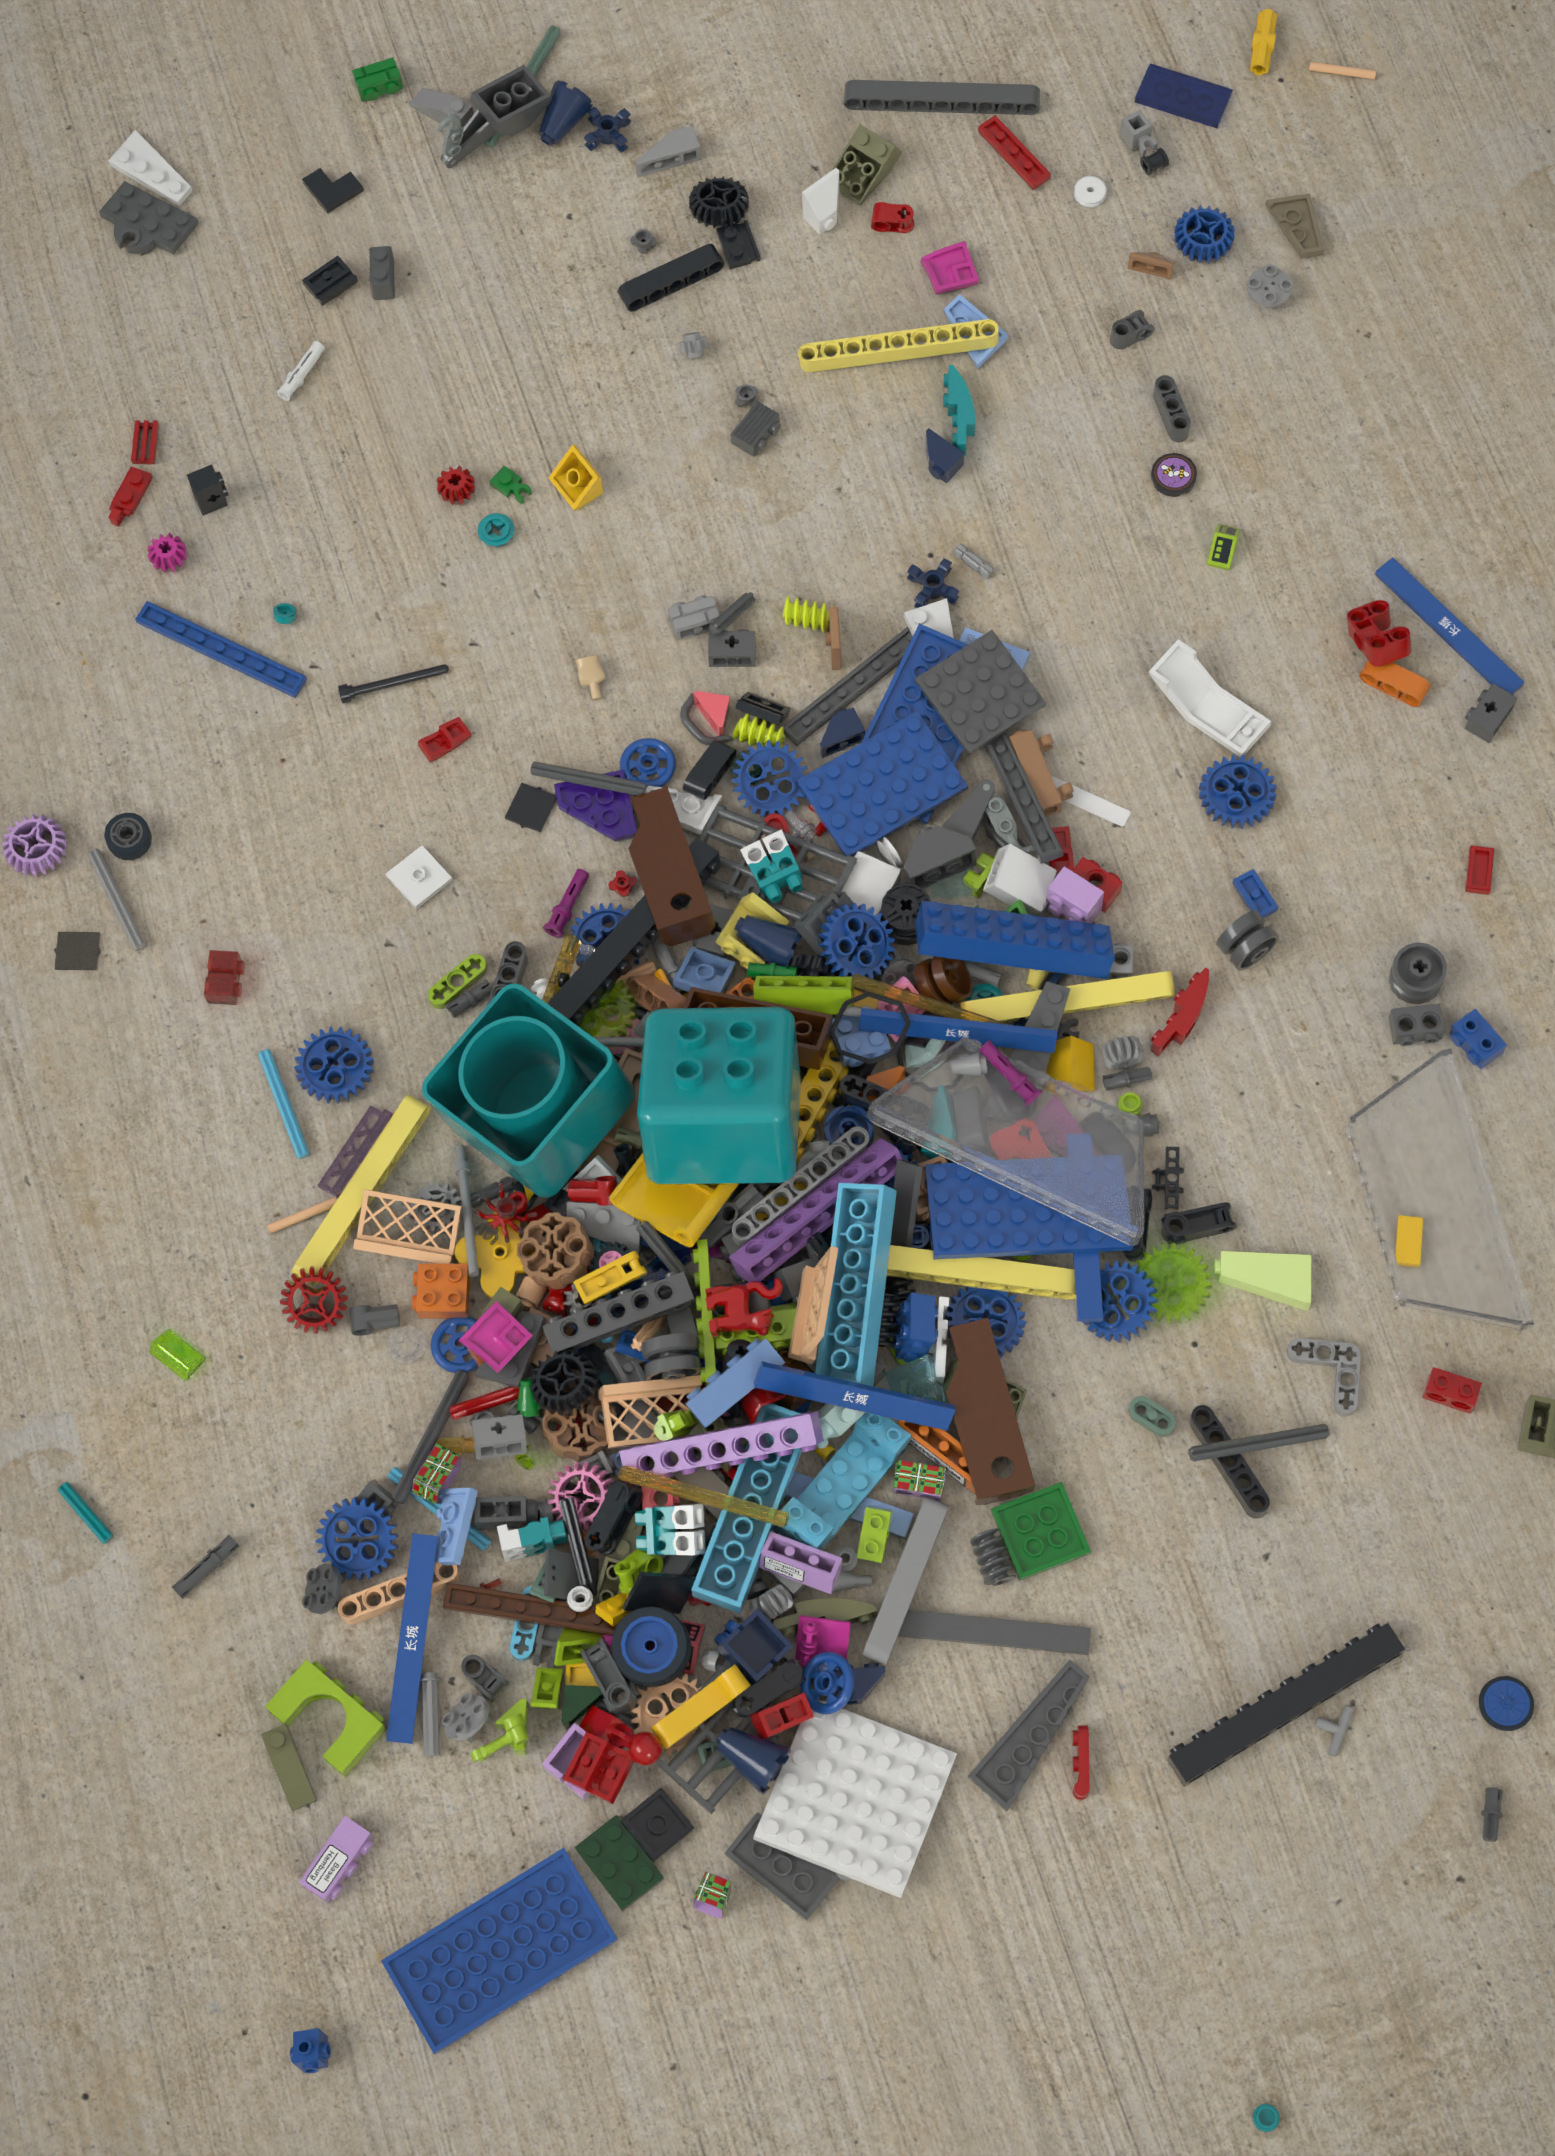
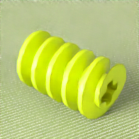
M787 595L783 609V619L787 626L794 621V626L797 628L803 622L804 629H808L812 624L813 631H817L820 625L822 633L828 630L829 610H827L826 603H823L821 608H818L817 601H814L810 607L808 599H805L803 604L800 605L798 597L791 603L790 596Z
M746 713L736 724L733 740L739 738L741 743H745L748 740V744L751 747L757 742H760L762 747H766L767 740L770 741L771 747H774L776 742L779 741L780 748L782 749L785 740L784 727L781 726L778 731H775V724L772 723L767 728V721L763 720L759 725L758 717H754L752 721H749V714Z

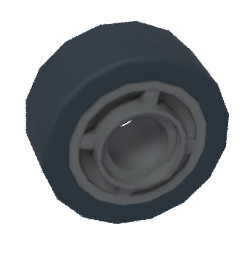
M135 813L116 815L105 827L104 837L106 844L117 858L122 860L140 858L151 846L152 835L148 824L141 816ZM133 834L132 837L123 839L126 835Z

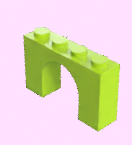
M306 1659L267 1703L265 1708L282 1724H286L289 1727L298 1715L310 1703L316 1700L331 1699L340 1703L346 1712V1725L342 1734L322 1757L340 1774L346 1777L386 1731L385 1726L382 1724L384 1719L376 1711L372 1710L369 1713L364 1709L365 1702L353 1693L350 1697L343 1691L346 1686L336 1677L330 1680L325 1675L327 1670L317 1661L312 1664Z

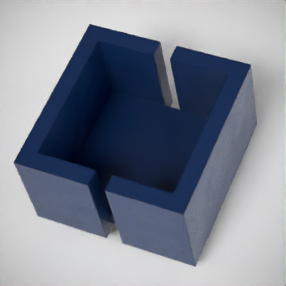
M757 1608L716 1649L732 1666L736 1664L752 1686L793 1645Z

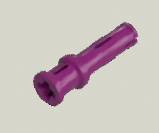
M576 870L559 905L553 907V914L549 922L543 926V930L547 934L556 938H562L564 934L563 929L567 921H571L572 909L589 878V873L585 870Z
M990 1040L978 1050L1010 1083V1090L1016 1091L1025 1101L1024 1104L1026 1106L1031 1104L1043 1092L1028 1080L1027 1074H1021Z

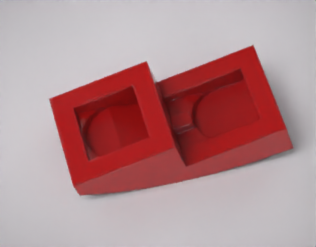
M457 717L440 725L437 732L418 740V747L431 763L460 746L472 734L461 718Z
M1069 826L1053 827L1052 830L1063 851V857L1049 861V866L1057 870L1056 874L1063 867L1072 871L1074 869Z

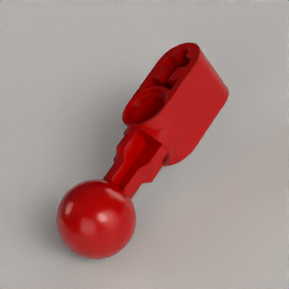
M593 1705L579 1725L586 1732L607 1740L614 1746L621 1749L628 1748L630 1757L639 1765H652L661 1756L662 1744L655 1734L645 1731L635 1735L633 1729L628 1727L623 1721Z

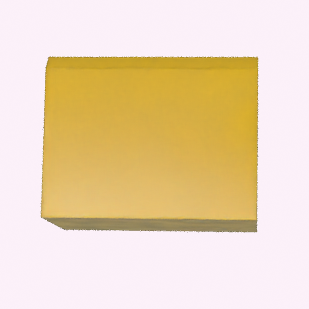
M572 445L548 478L573 510H578L602 495L603 486L598 472L577 446Z
M1074 1036L1056 1040L1054 1053H1051L1045 1073L1046 1091L1095 1092L1094 1044Z

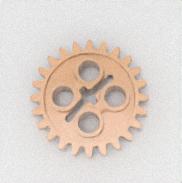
M685 1674L682 1680L677 1677L666 1685L646 1687V1691L638 1689L639 1696L641 1697L636 1704L638 1708L630 1711V1713L637 1715L636 1718L631 1720V1724H638L639 1726L634 1730V1734L645 1731L653 1733L650 1728L666 1717L669 1709L661 1697L662 1693L666 1695L670 1708L674 1711L693 1697L701 1688L697 1689L695 1687L697 1679L695 1678L689 1683L687 1682L688 1674ZM674 1691L684 1693L686 1699L683 1703L679 1704L672 1700L671 1695ZM651 1702H658L662 1706V1712L657 1715L652 1714L648 1710V1705ZM696 1727L666 1750L667 1757L670 1758L672 1751L678 1753L699 1729Z

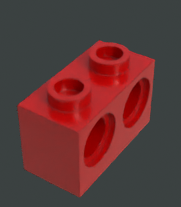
M1433 1367L1428 1376L1422 1398L1471 1414L1476 1405L1482 1383Z
M801 1693L750 1715L758 1737L768 1738L809 1720L814 1715L805 1693Z

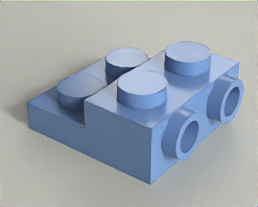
M691 947L673 980V986L686 991H690V988L694 987L719 993L726 992L734 976L736 962Z
M847 1015L841 1017L834 1031L841 1050L868 1059H873L891 1051L887 1034L859 1031L860 1017ZM838 1053L842 1067H857L864 1063Z

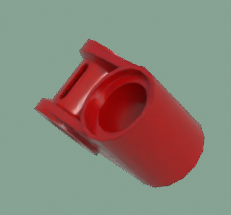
M878 202L873 207L871 228L877 232L909 233L915 226L913 209L906 204Z

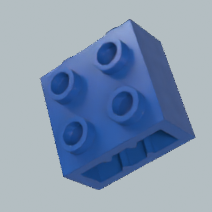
M911 1292L907 1299L902 1301L899 1310L895 1311L899 1316L893 1318V1322L897 1323L898 1326L896 1327L897 1335L893 1337L892 1342L895 1343L893 1349H896L895 1358L903 1359L908 1363L920 1362L923 1356L928 1354L930 1347L937 1342L938 1329H935V1321L938 1317V1306H935V1296Z

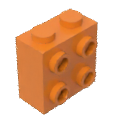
M418 1263V1272L413 1273V1286L417 1287V1295L412 1296V1310H416L418 1318H468L470 1291L468 1264Z

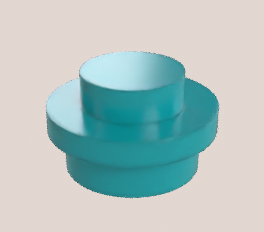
M1261 2104L1254 2110L1252 2119L1257 2129L1263 2132H1270L1279 2125L1280 2115L1274 2106Z

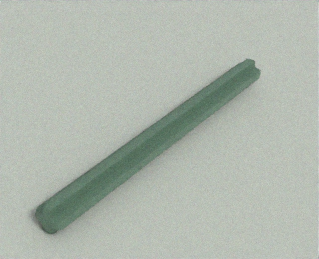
M551 25L526 66L535 77L561 34L559 27ZM502 133L495 134L484 144L493 148Z

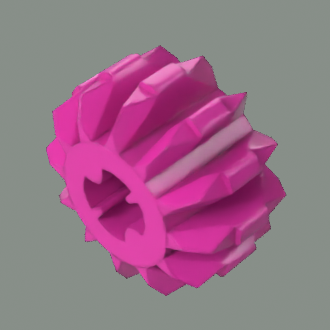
M169 532L164 537L160 533V539L152 538V545L148 546V559L156 570L161 568L165 573L170 568L175 572V566L182 567V561L187 560V548L179 536L173 538V535Z

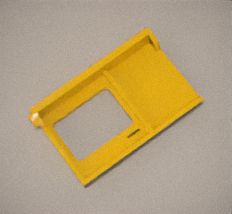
M642 1153L609 1196V1199L621 1211L641 1222L648 1221L655 1230L684 1246L693 1247L739 1183H713L709 1185L654 1183L646 1174L644 1155Z

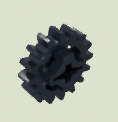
M806 954L794 955L788 967L798 968L797 976L839 977L840 970L832 973L834 965H825L826 960L823 959L824 957L817 954L815 956Z

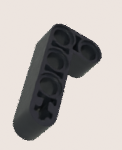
M847 1075L843 1077L838 1089L840 1100L851 1106H859L867 1113L902 1127L896 1142L898 1149L906 1154L916 1151L930 1119L931 1113L929 1108L922 1103L858 1076ZM848 1087L853 1088L851 1092L847 1091ZM860 1091H863L862 1097H859ZM873 1095L877 1097L878 1102H870L867 1096ZM897 1105L901 1111L894 1112L890 1109V1106ZM915 1114L921 1115L924 1121L918 1122L912 1116ZM911 1136L915 1142L907 1143L903 1137Z

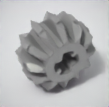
M1124 1035L1120 1038L1116 1037V1039L1109 1040L1108 1043L1102 1045V1059L1105 1062L1106 1068H1110V1070H1122L1136 1066L1137 1063L1143 1060V1047L1139 1038L1135 1036L1127 1037Z
M778 1584L750 1602L751 1614L758 1608L770 1621L793 1606L792 1595L783 1584Z

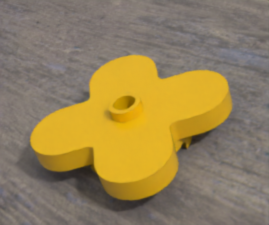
M488 1219L484 1236L475 1235L478 1270L481 1271L480 1284L484 1294L491 1299L500 1286L512 1293L516 1276L519 1273L527 1274L523 1270L520 1258L517 1256V1244L522 1240L520 1233H516L506 1223L509 1240H505L502 1226L494 1229L493 1225H489L494 1219ZM514 1220L515 1225L521 1228L520 1221ZM465 1237L461 1238L455 1246V1257L459 1264H468ZM535 1250L531 1251L528 1257L532 1256L535 1253ZM505 1252L502 1256H497L498 1253Z

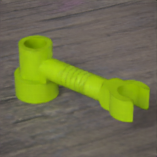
M521 1713L513 1715L502 1722L506 1734L470 1753L474 1763L478 1760L481 1762L487 1759L492 1753L511 1742L519 1745L529 1740L524 1727L526 1723Z

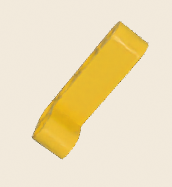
M735 1664L650 1729L667 1750L733 1701L751 1685Z

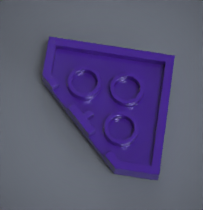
M623 770L603 774L625 779ZM570 782L554 784L558 806L563 812L613 841L629 839L635 836L637 828L629 794Z

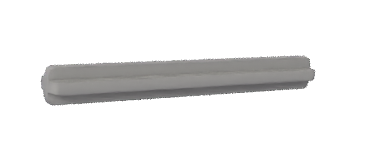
M94 849L90 851L88 857L135 951L143 949L146 944L100 850Z

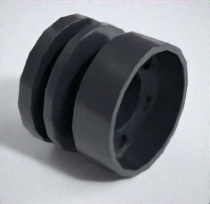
M904 883L895 885L886 892L882 899L881 922L889 921L885 928L893 929V931L888 934V937L894 938V943L898 945L909 946L917 944L915 921L921 901L931 902L929 895L924 889L915 884Z

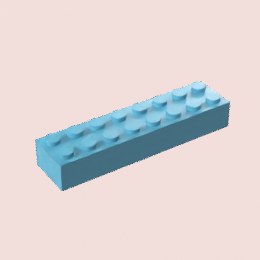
M838 1184L831 1246L837 1247L838 1253L824 1337L819 1342L815 1371L816 1374L873 1386L897 1193L896 1190L886 1185Z
M770 1403L761 1407L755 1423L799 1415L800 1413ZM791 1428L789 1435L792 1440L797 1441L798 1434ZM767 1433L765 1440L772 1446L774 1439L771 1434ZM748 1441V1443H747V1445H746V1448H745L746 1450H749V1447H750L749 1441ZM801 1448L792 1449V1454L779 1457L777 1452L768 1454L769 1458L754 1461L753 1457L744 1458L745 1463L739 1464L691 1589L693 1597L739 1614L742 1613L760 1565L761 1551L770 1531H773L776 1517L780 1512L802 1454Z

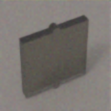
M58 932L57 947L54 949L56 953L55 970H97L98 955L101 954L99 949L100 932Z

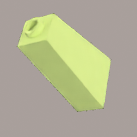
M1221 1251L1219 1259L1214 1261V1274H1219V1283L1302 1310H1309L1311 1305V1255Z

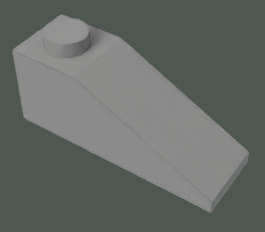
M422 88L409 102L411 107L438 123H441L450 114H457L464 128L474 115L472 105L457 96Z
M693 126L681 127L671 131L635 161L637 177L701 160L700 145Z

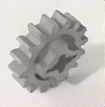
M436 1181L433 1187H431L429 1182H426V1189L423 1190L421 1187H418L419 1194L411 1195V1197L452 1203L454 1205L461 1204V1198L456 1197V1189L454 1188L449 1191L448 1183L440 1187L439 1181ZM409 1203L411 1207L416 1205L415 1203ZM424 1205L421 1213L419 1211L420 1206L414 1210L422 1222L432 1215L427 1205ZM447 1209L438 1214L446 1226L454 1221L455 1210H451L449 1215L447 1214ZM410 1212V1213H409L410 1218H411V1219H415V1218L413 1217V1215L411 1214V1212ZM433 1217L424 1225L427 1229H431L432 1235H435L437 1230H442L443 1228L439 1222H432L437 1221ZM416 1220L414 1221L415 1227L418 1225Z

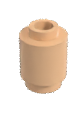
M529 1276L524 1277L516 1294V1297L521 1299L524 1310L529 1311L531 1307L538 1308L547 1286L536 1284Z

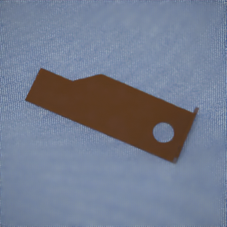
M668 787L632 797L631 800L640 826L628 849L655 921L661 943L672 947L709 935L715 927L713 914ZM678 895H688L692 899V903L687 909L676 910L671 906L673 898Z
M985 1318L949 1327L959 1365L946 1395L949 1404L955 1405L956 1411L953 1419L975 1491V1504L987 1505L1023 1496L1034 1491L1036 1485L989 1319ZM999 1457L1010 1459L1014 1465L1013 1474L1006 1479L996 1477L991 1469L993 1461Z

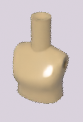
M599 655L575 660L580 685L590 687L593 700L601 699L598 684L605 680V674L599 661Z

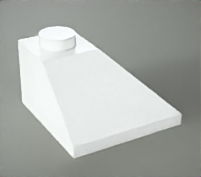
M837 168L802 192L803 219L819 235L826 230H831L837 223L840 196L839 170Z

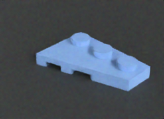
M960 294L944 308V314L950 324L989 319ZM1000 327L999 342L995 347L967 351L977 369L1009 339V335ZM987 332V333H985L984 335L989 336V335H992L993 333ZM965 335L962 338L967 339L971 336Z

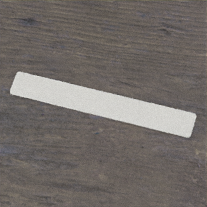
M1051 776L1056 788L1067 783ZM1072 785L1074 792H1072L1073 797L1064 801L1123 827L1131 813L1129 810Z

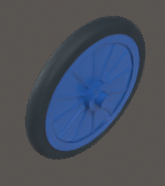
M1500 1676L1490 1680L1482 1688L1479 1695V1709L1485 1721L1492 1727L1502 1731H1514L1525 1726L1531 1719L1534 1711V1699L1531 1691L1522 1681L1510 1676Z

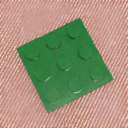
M1062 1482L991 1508V1513L997 1528L1000 1529V1535L1003 1537L1004 1545L1019 1581L1091 1554L1090 1547Z

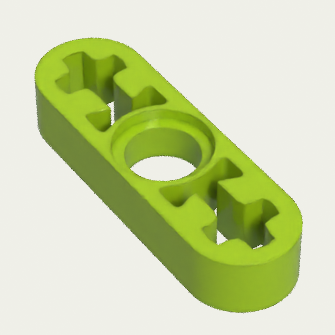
M479 954L468 956L433 985L428 991L430 1004L437 1009L445 1008L447 1003L455 1000L463 991L483 977L487 971L484 957ZM472 963H475V964H479V963H480V969H479V970H477L476 968H473V969H472L471 964H472ZM464 969L467 973L469 972L470 978H468L467 974L463 971ZM456 976L464 978V983L459 987L451 984V980ZM435 994H443L444 999H436Z

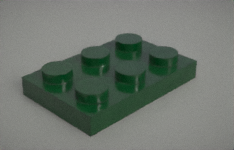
M615 1815L575 1846V1849L623 1912L664 1880V1877L621 1824L619 1817Z

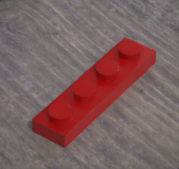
M996 115L978 126L979 134L1032 190H1035L1051 179V173Z

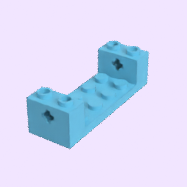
M865 1412L855 1422L852 1435L798 1499L792 1497L778 1513L774 1530L784 1537L823 1550L907 1450L911 1434L888 1417Z

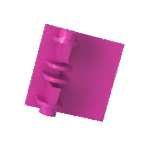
M799 1615L795 1659L799 1660L803 1668L814 1656L823 1652H835L847 1660L851 1622Z

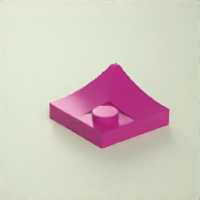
M965 241L944 247L921 258L920 262L930 279L936 295L978 285L979 278Z
M495 1301L458 1341L498 1373L533 1335Z

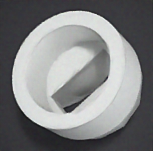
M714 1650L705 1652L701 1659L703 1667L708 1671L715 1672V1667L718 1664L721 1665L722 1654Z

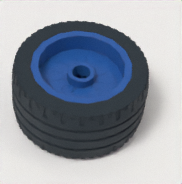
M642 1607L628 1613L618 1623L612 1637V1655L618 1669L629 1680L641 1686L658 1687L672 1682L685 1670L691 1655V1639L683 1622L672 1612L660 1607ZM650 1642L655 1643V1648L653 1650L649 1651L646 1649L650 1647Z

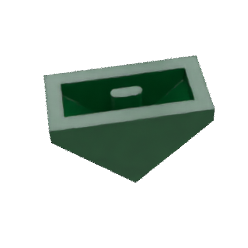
M565 1685L561 1722L566 1730L583 1717L592 1705L596 1706L605 1698L599 1687Z

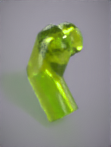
M526 1444L527 1451H528L529 1448H530V1446H529L528 1444ZM526 1454L514 1455L519 1466L526 1470L533 1468L534 1460Z

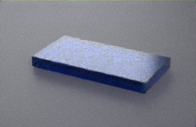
M1150 63L1134 102L1218 129L1232 96L1233 89Z

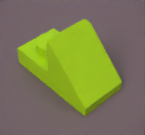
M537 1667L531 1707L535 1709L560 1710L563 1669Z
M520 1699L494 1723L497 1729H505L502 1722L513 1715L521 1713L526 1723L524 1727L527 1732L529 1711L527 1699ZM527 1741L519 1745H515L514 1742L509 1743L510 1748H514L513 1751L516 1755H526Z

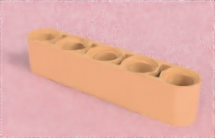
M435 1562L431 1595L447 1589L448 1583H458L460 1572L457 1565H442ZM446 1568L454 1570L453 1575L449 1578L441 1577L442 1571ZM407 1573L343 1598L338 1604V1612L344 1622L351 1625L357 1624L403 1606L405 1593L401 1597L393 1596V1591L397 1587H404L406 1589ZM380 1596L381 1602L379 1605L374 1607L369 1605V1600L372 1597ZM351 1605L357 1606V1611L354 1615H345L347 1607Z

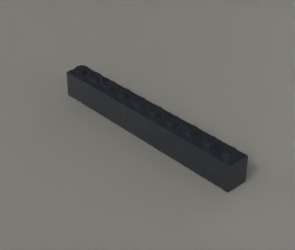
M695 838L689 845V849L704 887L706 880L718 872L721 865L719 851ZM684 894L678 895L673 898L671 906L676 910H681V908H685L689 904L691 898ZM645 895L547 1003L578 1027L583 1023L589 1011L599 1005L600 999L606 992H610L614 988L616 981L622 975L627 974L631 964L637 958L639 959L643 956L647 946L659 938L658 930Z
M1379 1623L1366 1631L1367 1636L1359 1639L1358 1636L1345 1643L1346 1648L1339 1653L1333 1650L1323 1657L1324 1662L1316 1666L1315 1663H1312L1302 1669V1675L1294 1679L1293 1676H1290L1279 1684L1281 1688L1272 1692L1269 1689L1257 1697L1259 1701L1255 1704L1250 1705L1248 1702L1236 1710L1237 1715L1230 1719L1224 1716L1214 1723L1215 1728L1209 1732L1203 1729L1191 1737L1193 1741L1189 1744L1184 1745L1182 1742L1170 1750L1171 1755L1168 1756L1167 1761L1183 1787L1402 1655L1405 1648L1389 1623L1382 1627Z

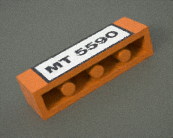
M899 1420L897 1424L911 1434L909 1440L911 1446L937 1466L946 1468L945 1472L975 1494L959 1441L942 1429Z

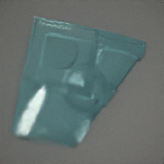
M925 1355L885 1372L891 1391L946 1403L943 1385L937 1380L934 1360L930 1355Z

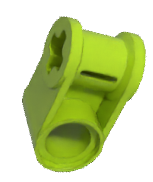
M636 1549L624 1560L618 1562L614 1567V1571L620 1579V1592L629 1594L640 1572L661 1573L663 1559L659 1555L647 1554V1551Z

